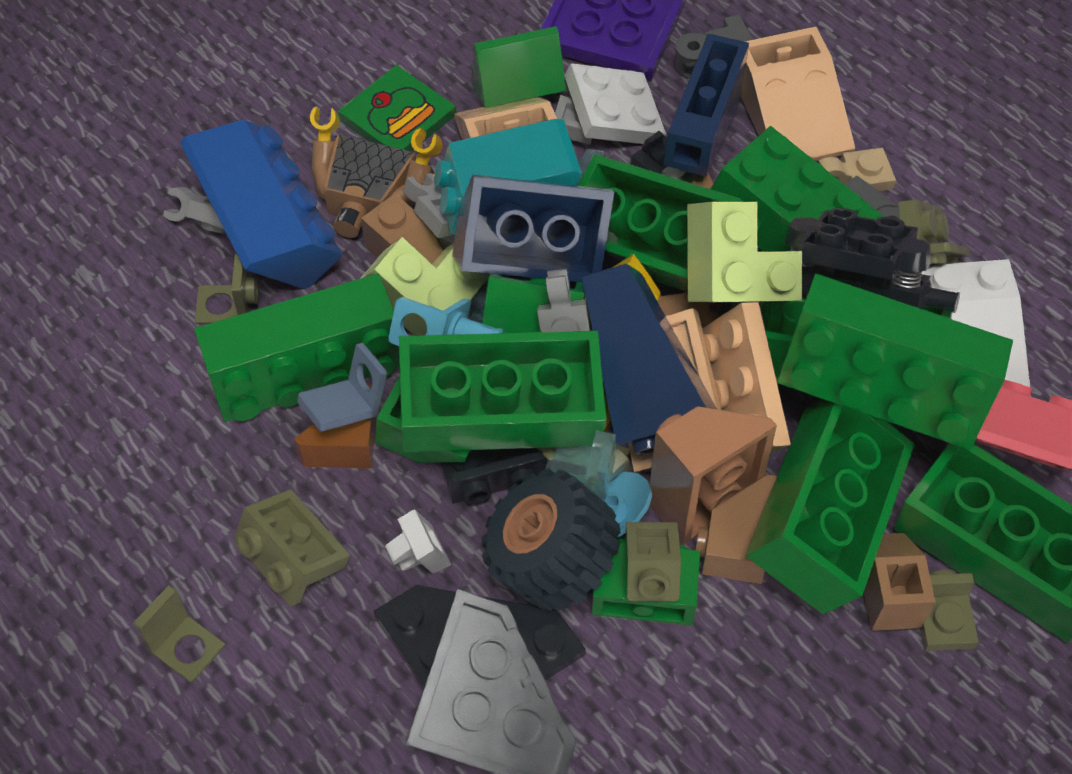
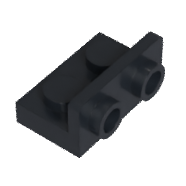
M534 448L471 450L465 462H440L452 504L464 501L466 504L474 505L488 500L493 493L508 490L515 483L517 485L521 484L524 477L531 473L538 476L541 470H545L546 461L542 451H536Z

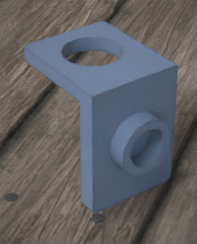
M364 343L356 344L348 380L301 392L298 394L297 402L319 431H326L378 415L387 371ZM364 364L368 367L372 376L371 389L364 380Z

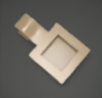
M883 148L842 153L840 160L836 157H827L819 160V164L843 184H846L855 176H859L876 190L884 191L893 189L896 182Z

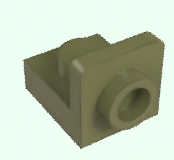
M626 522L627 599L629 601H677L679 599L681 571L677 522Z
M948 569L929 573L936 603L922 628H920L924 651L975 649L979 641L969 594L975 585L973 574H956L955 571Z

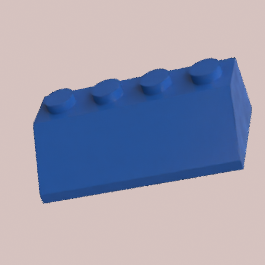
M243 119L185 136L180 141L245 270L306 289L311 287L342 256L340 249L333 239L335 237L333 229L322 219L316 208V198L303 185L298 176L300 174L298 166L288 158L282 147L283 139L273 128L268 125L261 127Z

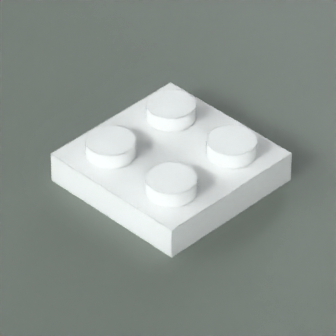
M570 64L564 76L585 138L644 144V141L657 131H661L664 136L666 135L644 73Z

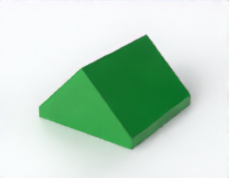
M557 26L474 44L471 83L475 94L485 108L566 91Z

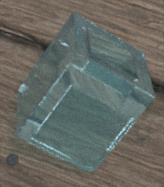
M596 431L592 447H557L554 459L547 460L545 470H551L553 473H556L558 470L566 471L571 476L576 477L601 499L606 500L617 456L616 434Z

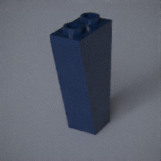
M707 34L669 128L663 166L707 176L739 106L749 49L748 42Z
M626 263L584 276L582 281L593 331H598L602 378L616 445L634 450L636 455L654 453L656 431L669 417L675 414L683 416L697 406L711 409L717 408L643 274Z

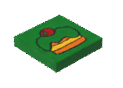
M395 65L339 109L338 116L341 122L369 142L412 152L414 150L411 144L413 133L417 129L422 128L426 131L424 140L426 141L454 118L456 106L401 67Z

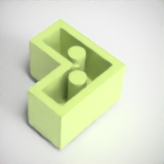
M757 202L687 204L688 302L802 301V251L757 252Z
M401 237L381 253L361 278L379 273L393 310L396 300L401 297L445 310L464 298L471 300L489 278L490 274L461 271L452 257L454 243L444 249L431 264L410 243ZM410 313L405 317L404 327L414 336L426 335L427 325L420 315Z

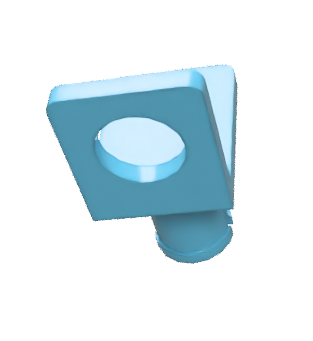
M401 297L395 303L389 342L399 346V336H409L404 329V319L410 313L418 314L425 320L427 325L426 335L504 333V330L468 319L471 300L465 298L445 310H440Z

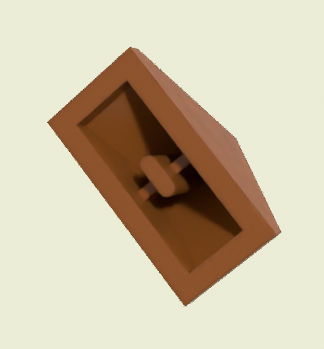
M367 382L366 384L371 389L372 386ZM377 416L326 431H319L315 424H312L293 439L299 462L304 467L372 469Z

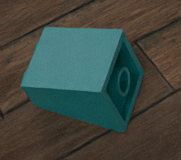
M551 119L449 143L444 160H438L436 164L434 184L435 187H440L442 194L440 202L441 213L447 216L450 233L455 234L458 210L472 174L577 186L582 172L564 120Z

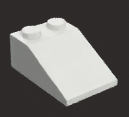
M1009 259L929 265L926 271H922L921 274L931 276L932 288L956 293L960 292L959 304L956 312L952 314V320L1013 340L1005 380L1030 387L1021 299Z

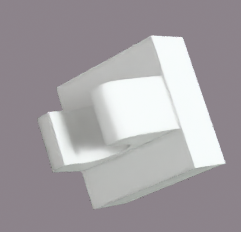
M414 509L398 519L403 533L385 546L394 565L399 563L402 571L422 564L432 573L451 565L433 526Z

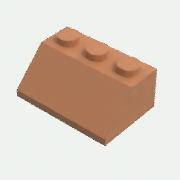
M697 406L683 416L675 414L669 417L659 426L655 436L650 477L652 499L649 506L662 522H677L681 545L684 546L698 537L699 527L709 528L712 509L765 476L777 424L771 418Z

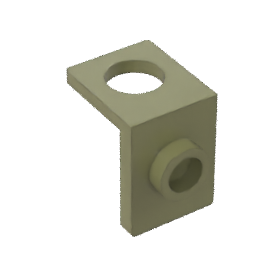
M237 254L234 257L232 285H201L198 287L195 313L196 324H210L247 313L251 310V304H257L259 292L257 277H250L249 271L244 269ZM218 294L229 296L233 304L228 312L215 315L206 309V303L212 296Z
M170 585L133 623L145 648L190 683L202 673L225 647L223 641L188 616L178 592ZM187 636L199 637L205 644V651L202 657L193 663H183L175 656L177 643Z

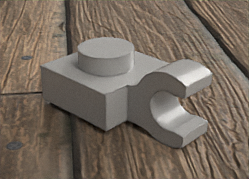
M186 187L168 189L167 194L180 199L181 209L180 211L177 209L164 210L163 216L171 221L193 218L202 221L201 227L206 230L225 233L207 196L197 195Z
M567 268L547 271L546 285L550 304L538 306L537 313L540 331H591L586 299L576 301L571 299Z

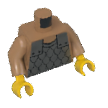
M318 107L312 109L310 121L318 130V139L313 140L312 175L318 195L326 200L328 214L337 216L333 227L338 234L347 238L358 236L362 227L361 217L393 194L399 196L411 208L416 205V202L409 199L403 192L406 179L413 176L419 184L423 185L425 175L430 173L432 168L428 164L430 158L439 155L443 148L442 140L438 135L434 134L430 146L423 149L422 145L426 137V131L419 128L413 133L411 144L414 150L418 152L417 157L415 152L342 135H337L335 141H331V133L339 128L340 118L338 114L331 108V120L328 124L322 126L319 125L320 109Z

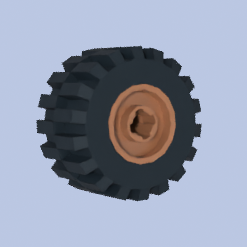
M551 469L541 470L538 476L531 473L524 477L521 484L517 485L515 483L507 490L508 494L503 500L499 499L495 504L494 508L496 510L493 516L488 517L485 524L488 531L482 536L481 546L486 549L482 554L484 564L489 567L487 571L534 606L537 605L542 610L551 611L553 607L559 610L569 608L572 600L580 603L587 598V592L590 589L596 591L603 583L600 580L605 572L610 573L614 565L611 559L614 554L618 553L620 542L615 538L621 533L620 524L615 521L617 515L605 501L576 477L563 470H558L556 473Z

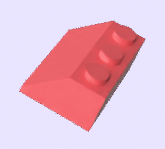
M1004 380L975 442L1063 471H1072V400L1051 395L1050 401L1046 402L1030 397L1032 388Z

